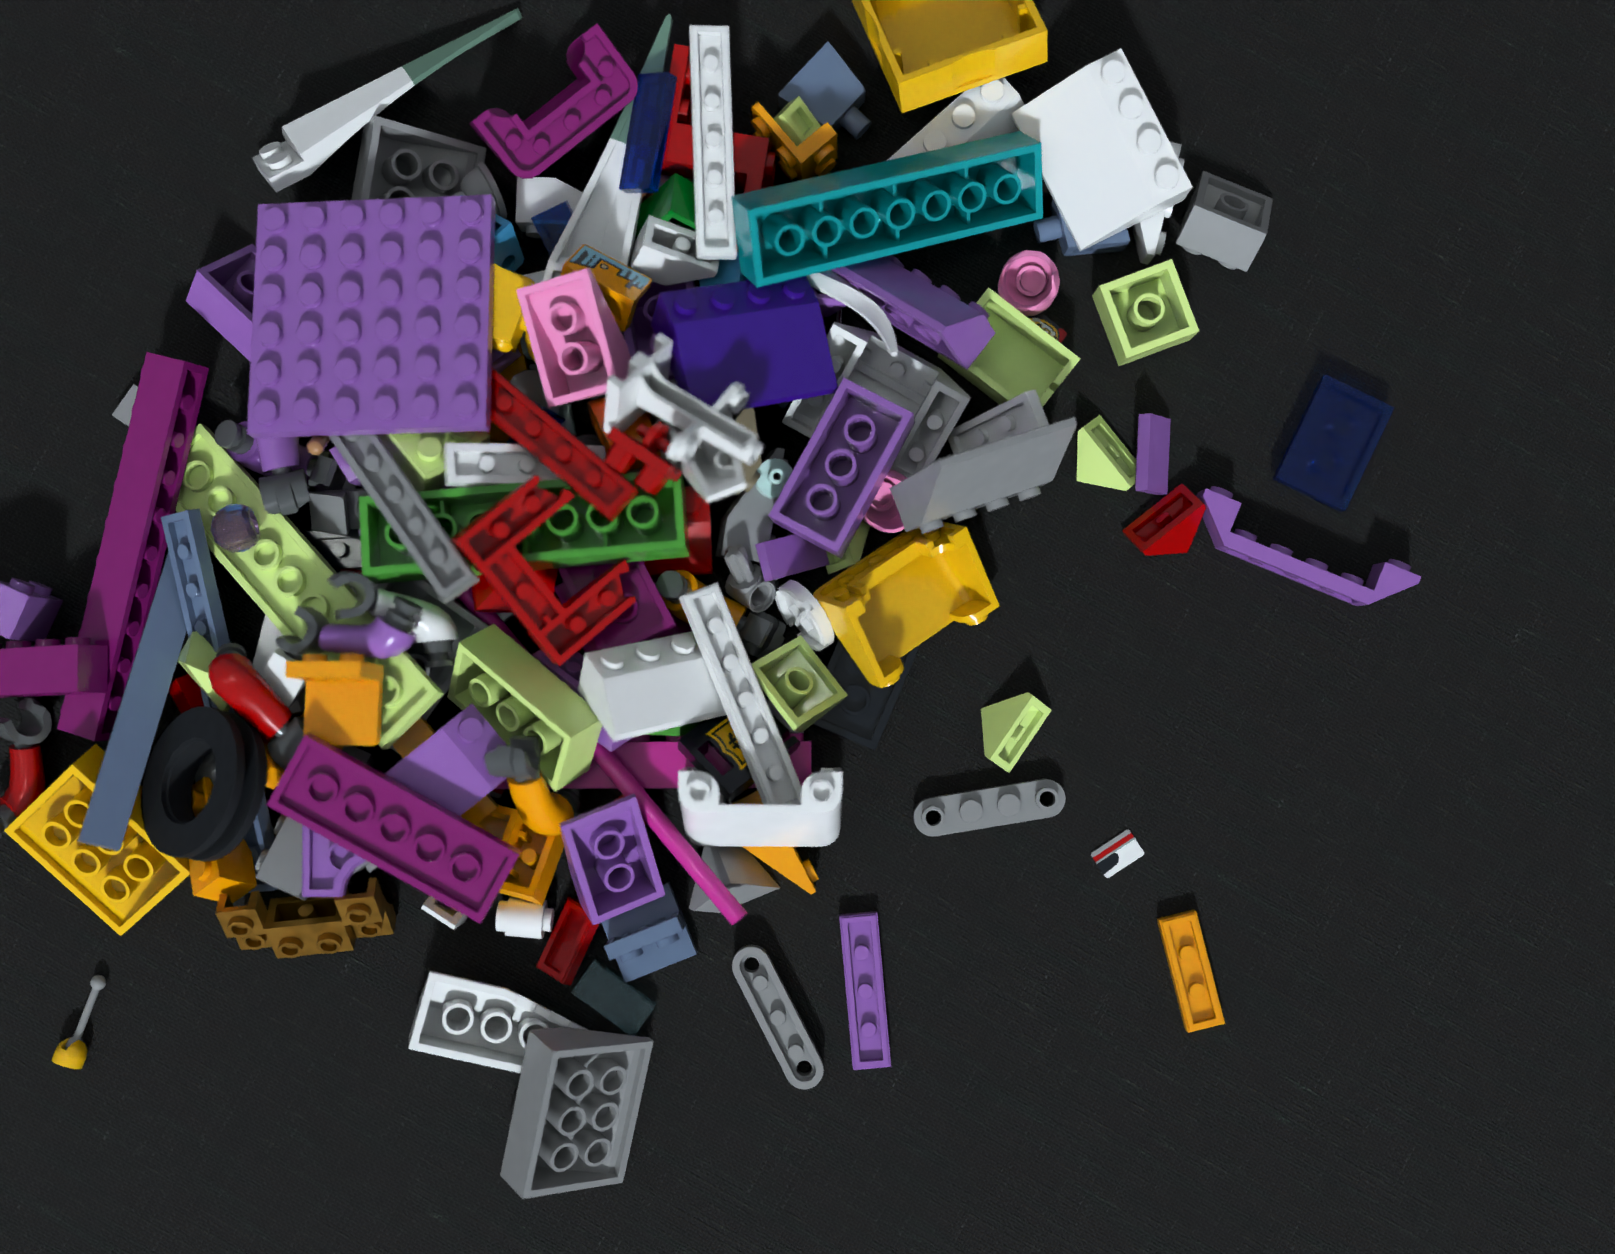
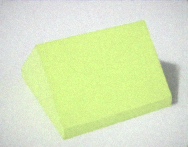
M801 635L751 664L762 691L793 731L802 733L848 696Z

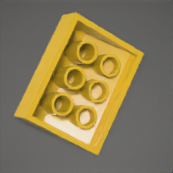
M95 744L56 779L4 832L117 934L122 936L190 875L188 858L172 857L161 853L151 843L142 818L141 785L138 789L120 851L77 842L105 751Z

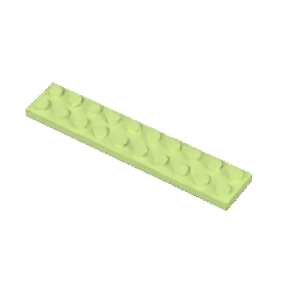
M199 423L194 430L176 511L178 513L186 510L200 509L209 550L283 635L298 636L302 640L307 633L308 626L305 620L294 614L298 606L314 608L322 613L330 624L363 625L373 622L376 616L371 615L369 610L357 617L341 620L335 619L336 610L351 609L356 605V593L348 585H342L335 589L329 584L327 579L337 573L286 515L282 516L281 513L269 514L265 510L259 484L240 463L233 460L227 452V448L217 445L215 434L207 426ZM236 504L242 508L243 519L237 527H235L232 518L224 506ZM228 507V510L230 511L232 517L234 518V517H235L234 511L232 510L231 507ZM221 509L222 514L216 518L217 512ZM223 520L229 521V528H224L221 525ZM328 651L320 653L328 655V661H339L340 653ZM407 651L401 655L386 659L365 657V662L384 665L381 739L378 743L383 749H389L444 694Z

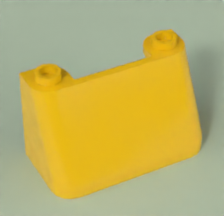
M943 522L944 527L922 534L920 528L908 532L904 531L823 584L813 593V596L828 616L834 633L871 685L883 688L895 684L904 671V664L900 658L953 621L967 623L969 626L977 625L985 621L988 614L1000 606L966 526Z

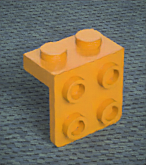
M759 102L751 106L753 116L751 124L756 130L753 136L770 139V149L776 152L777 157L780 159L777 164L789 180L792 181L796 178L800 181L813 178L816 175H826L836 165L837 133L828 122L822 125L799 146H796Z
M352 653L340 654L339 661H328V655L303 654L302 661H286L285 678L306 681L303 737L307 733H311L333 746L377 745L381 739L384 665L365 662V655Z

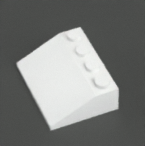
M1122 49L1086 65L1011 113V118L1018 131L1023 132L1042 144V178L1079 251L1091 247L1182 202L1193 188Z

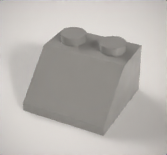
M1203 171L1181 222L1176 244L1182 246L1191 254H1203L1213 258L1226 268H1237L1247 272L1267 235L1273 198Z

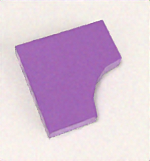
M302 825V897L345 896L350 877L356 868L366 862V860Z

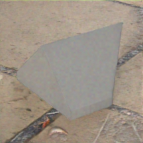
M704 846L701 858L740 905L781 888L755 857L743 847ZM695 882L689 909L721 913Z

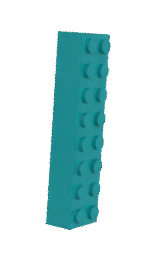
M1017 131L733 195L731 198L740 272L756 287H761L1042 219V144L1023 132Z

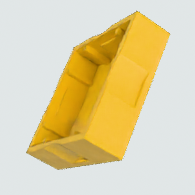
M852 0L901 113L1048 62V30L1033 0Z

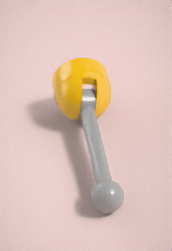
M95 975L91 979L90 985L92 989L74 1036L59 1043L51 1059L53 1063L71 1069L83 1068L87 1058V1047L81 1040L98 993L106 986L107 981L103 975Z

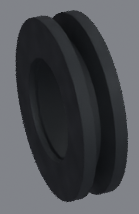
M205 706L194 707L175 718L157 741L144 775L141 808L148 838L161 853L172 857L188 858L197 861H214L234 850L254 823L265 791L267 777L266 751L260 732L240 714ZM213 751L216 768L212 793L204 809L195 818L191 806L194 778L203 759Z

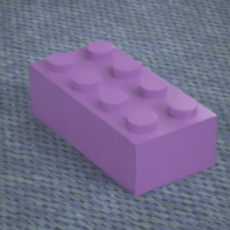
M843 378L768 515L773 523L842 559L915 424L914 414Z

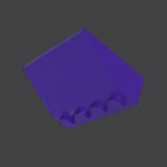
M806 276L761 287H756L752 282L746 280L659 293L651 326L656 336L662 333L673 341L670 369L680 389L710 407H713L734 382L745 385V391L749 393V399L743 409L829 395L837 391L838 385L820 304Z

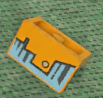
M584 244L563 264L560 276L590 268L619 329L625 332L631 325L639 299L650 288L652 279Z

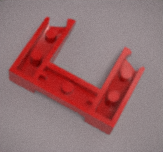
M534 475L452 537L451 540L529 631L527 633L553 664L561 666L634 604L636 599L635 596L624 597L619 574L630 572L628 563L624 559L618 561L563 604L553 595L515 548V545L575 496L566 489H561L559 495L556 496L537 487L536 485L541 477Z

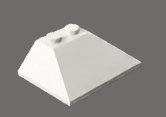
M834 322L827 335L838 387L843 378H846L914 414L915 424L890 470H896L908 478L934 463L971 397L942 369L897 345V357L890 356L879 334ZM834 394L792 401L782 423L811 438Z

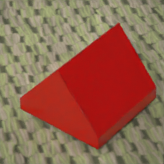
M189 674L179 677L172 682L169 687V693L181 714L191 708L204 706L200 687Z

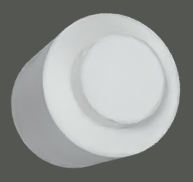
M510 897L508 901H499L496 912V931L505 932V936L543 939L545 931H552L554 909L548 908L547 900L544 901L543 906L515 897Z

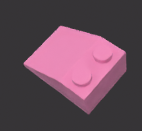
M590 268L516 289L548 408L571 404L606 394L607 379L612 375L621 381L627 378L628 364L631 359L628 345Z

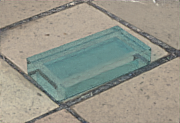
M596 959L571 992L628 1035L635 1036L657 1005L629 983H625L622 978Z

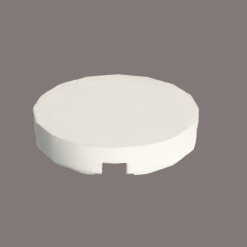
M789 580L777 588L779 589L775 595L777 607L786 624H789L790 627L795 624L801 631L797 636L801 635L811 649L818 652L834 642L835 635L828 616L817 599L797 581Z

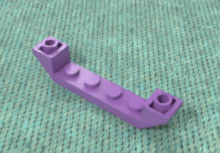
M1211 486L1210 490L1205 488L1197 492L1196 496L1206 506L1202 518L1216 549L1354 606L1369 605L1417 585L1422 577L1410 572V565L1395 559H1389L1388 562L1373 564L1366 584L1362 586L1364 580L1355 575L1342 573L1341 576L1330 573L1327 571L1329 567L1327 564L1311 558H1306L1304 562L1291 557L1293 551L1278 544L1271 543L1270 547L1257 543V536L1241 529H1235L1234 533L1230 532L1242 503L1233 500V493L1216 486Z

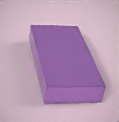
M1151 413L1139 414L1136 491L1154 495H1167L1171 419Z
M795 534L755 544L765 582L830 565L826 550Z

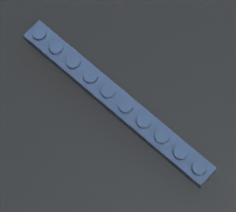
M200 509L186 510L162 516L161 521L188 638L192 632L197 631L201 636H204L216 652L220 646L231 642ZM200 688L204 706L218 709ZM232 707L228 711L239 714ZM265 791L256 819L244 837L252 852L254 869L262 851L265 848L270 849L275 840ZM256 879L257 887L251 891H274L277 888Z

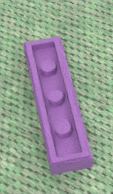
M877 911L839 914L853 1070L891 1067Z

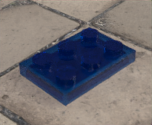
M1325 374L1320 378L1274 474L1273 480L1340 512L1346 511L1395 407Z

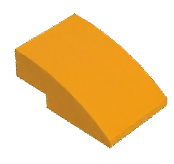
M498 805L492 813L476 826L522 851L499 893L543 906L564 848L562 835L550 836L535 833L522 821L517 809Z

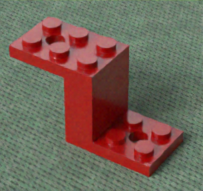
M674 44L655 162L659 174L672 176L674 173H677L684 178L693 179L689 46ZM733 132L735 193L742 194L764 189L767 186L773 187L777 164H775L776 152H770V139Z

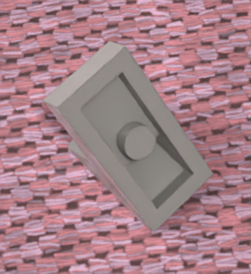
M365 488L309 491L312 530L348 535L350 529H360L359 497L370 496Z

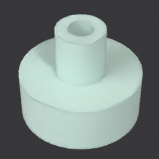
M777 458L768 459L757 470L761 475L755 486L763 496L776 499L779 497L793 470L784 460ZM773 475H776L778 477V480H775L773 478Z

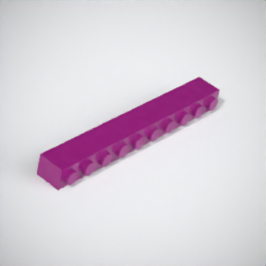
M146 352L135 402L132 407L130 424L126 440L123 444L121 462L117 478L114 482L112 500L108 516L105 520L103 538L99 554L96 558L94 576L87 596L85 614L78 637L91 638V645L108 646V693L65 695L57 728L59 730L92 741H109L159 581L167 548L161 517L174 514L208 376L209 368Z

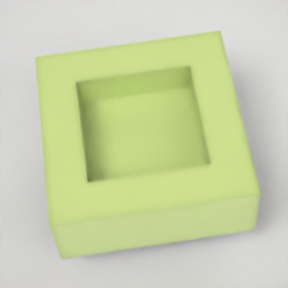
M800 96L791 100L774 118L776 123L796 146H799L821 127Z

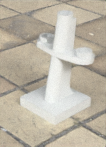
M662 333L655 337L652 356L647 357L639 351L629 360L628 374L624 381H621L614 375L607 379L603 431L608 434L612 427L624 432L641 415L648 411L684 430L675 437L668 448L667 457L673 461L681 460L684 463L687 462L694 455L698 444L702 441L725 451L748 465H752L763 450V444L757 441V434L727 417L731 411L735 414L740 412L747 403L749 393L745 391V385L734 382L713 407H710L670 383L668 376L673 341Z

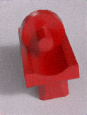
M658 422L651 428L643 423L640 424L636 429V434L644 438L642 443L615 427H612L607 435L613 441V444L604 462L625 475L637 458L644 462L645 465L634 482L645 491L656 495L669 479L677 482L683 474V471L657 454L659 450L667 454L668 448L671 445V442L667 440L670 428L663 422Z

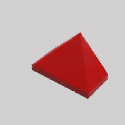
M1181 483L1124 528L1122 532L1145 556L1188 553L1206 506Z

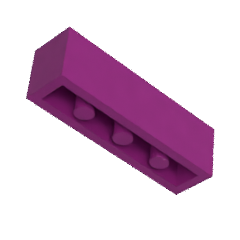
M67 637L65 638V645H61V640L37 639L35 640V647H31L30 641H6V648L2 649V643H0V698L108 693V646L91 645V638Z

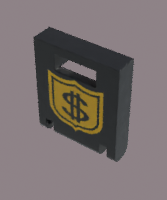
M772 714L781 738L784 740L789 736L790 731ZM727 715L704 720L678 739V750L699 771L707 772L715 778L720 793L729 803L754 784ZM795 736L784 742L789 756L800 745V741ZM709 744L732 767L726 774L722 775L704 756L708 753Z

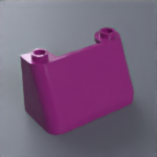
M598 23L574 40L567 49L566 62L577 79L522 122L517 114L511 116L500 108H490L469 123L480 139L515 176L528 179L539 175L635 98L638 91V81L635 74Z

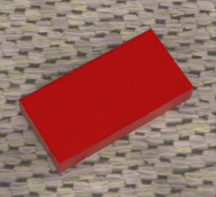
M568 897L536 965L538 969L565 985L572 984L600 924L592 925L578 899Z

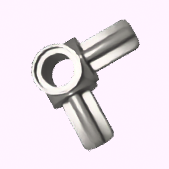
M740 544L734 547L728 546L725 549L726 555L724 556L730 570L725 584L726 593L753 612L760 613L765 611L775 599L776 585L774 582L778 579L765 582L761 567L751 563L744 546Z

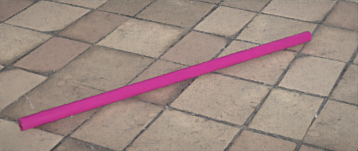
M472 587L457 596L474 615L489 626L495 624L529 653L497 613L474 612ZM597 742L593 760L624 797L631 794L636 796L643 820L732 926L747 914L745 909L617 756Z

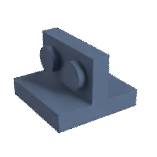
M670 881L662 884L665 896L601 922L608 938L604 945L609 961L616 959L625 983L698 953Z

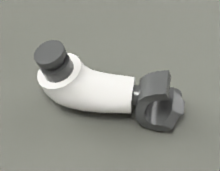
M342 571L333 574L327 579L329 584L335 589L342 585H348L357 594V603L353 608L335 611L336 620L357 617L364 614L367 610L373 616L380 615L385 617L388 609H394L396 606L393 603L395 596H401L419 605L423 610L420 615H414L413 619L416 620V623L412 630L417 634L415 643H422L423 654H428L429 662H424L425 668L454 665L453 659L449 660L448 652H453L451 640L459 639L458 631L451 616L440 607L414 597L376 588L374 591L373 584L367 577L359 573Z

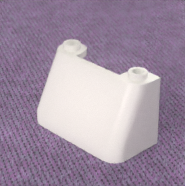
M684 767L678 771V794L684 830L688 839L696 845L822 847L830 845L839 836L842 808L841 767H821L820 772L813 773L807 777L801 790V805L724 804V797L719 791L718 783L709 773L699 771L696 767Z

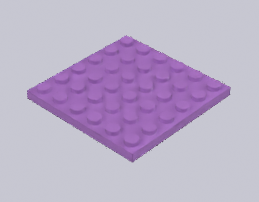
M492 194L258 204L247 434L252 438L490 431L496 201Z

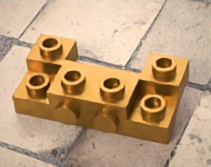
M377 877L369 878L367 893L350 894L347 888L346 895L343 897H307L306 901L295 896L270 899L268 910L259 891H251L248 905L236 907L233 906L228 893L220 894L215 912L226 937L236 938L241 950H258L272 947L277 959L354 951L356 938H371L394 934L396 913L393 905L389 904L384 898Z

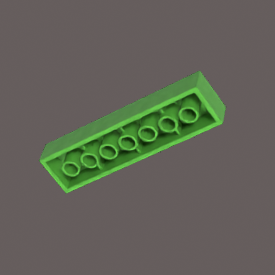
M640 472L627 473L626 475L620 474L634 485L639 493L612 522L561 479L539 481L536 485L537 487L556 496L559 495L561 489H566L572 492L575 497L515 545V548L533 570L615 564L621 559H624L626 562L690 557L683 475H681L677 482L669 479L665 486L656 495H653L634 482ZM524 482L417 492L451 539ZM360 496L362 575L374 584L428 580L370 496ZM462 554V556H463L464 559L467 561V563L469 564V566L471 567V569L474 571V573H475L476 575H482L479 571H476V570H475V568L470 564V562H469V561L465 558V556Z

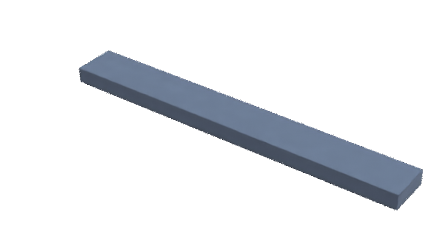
M169 551L164 561L77 840L80 843L114 851H120L187 632Z

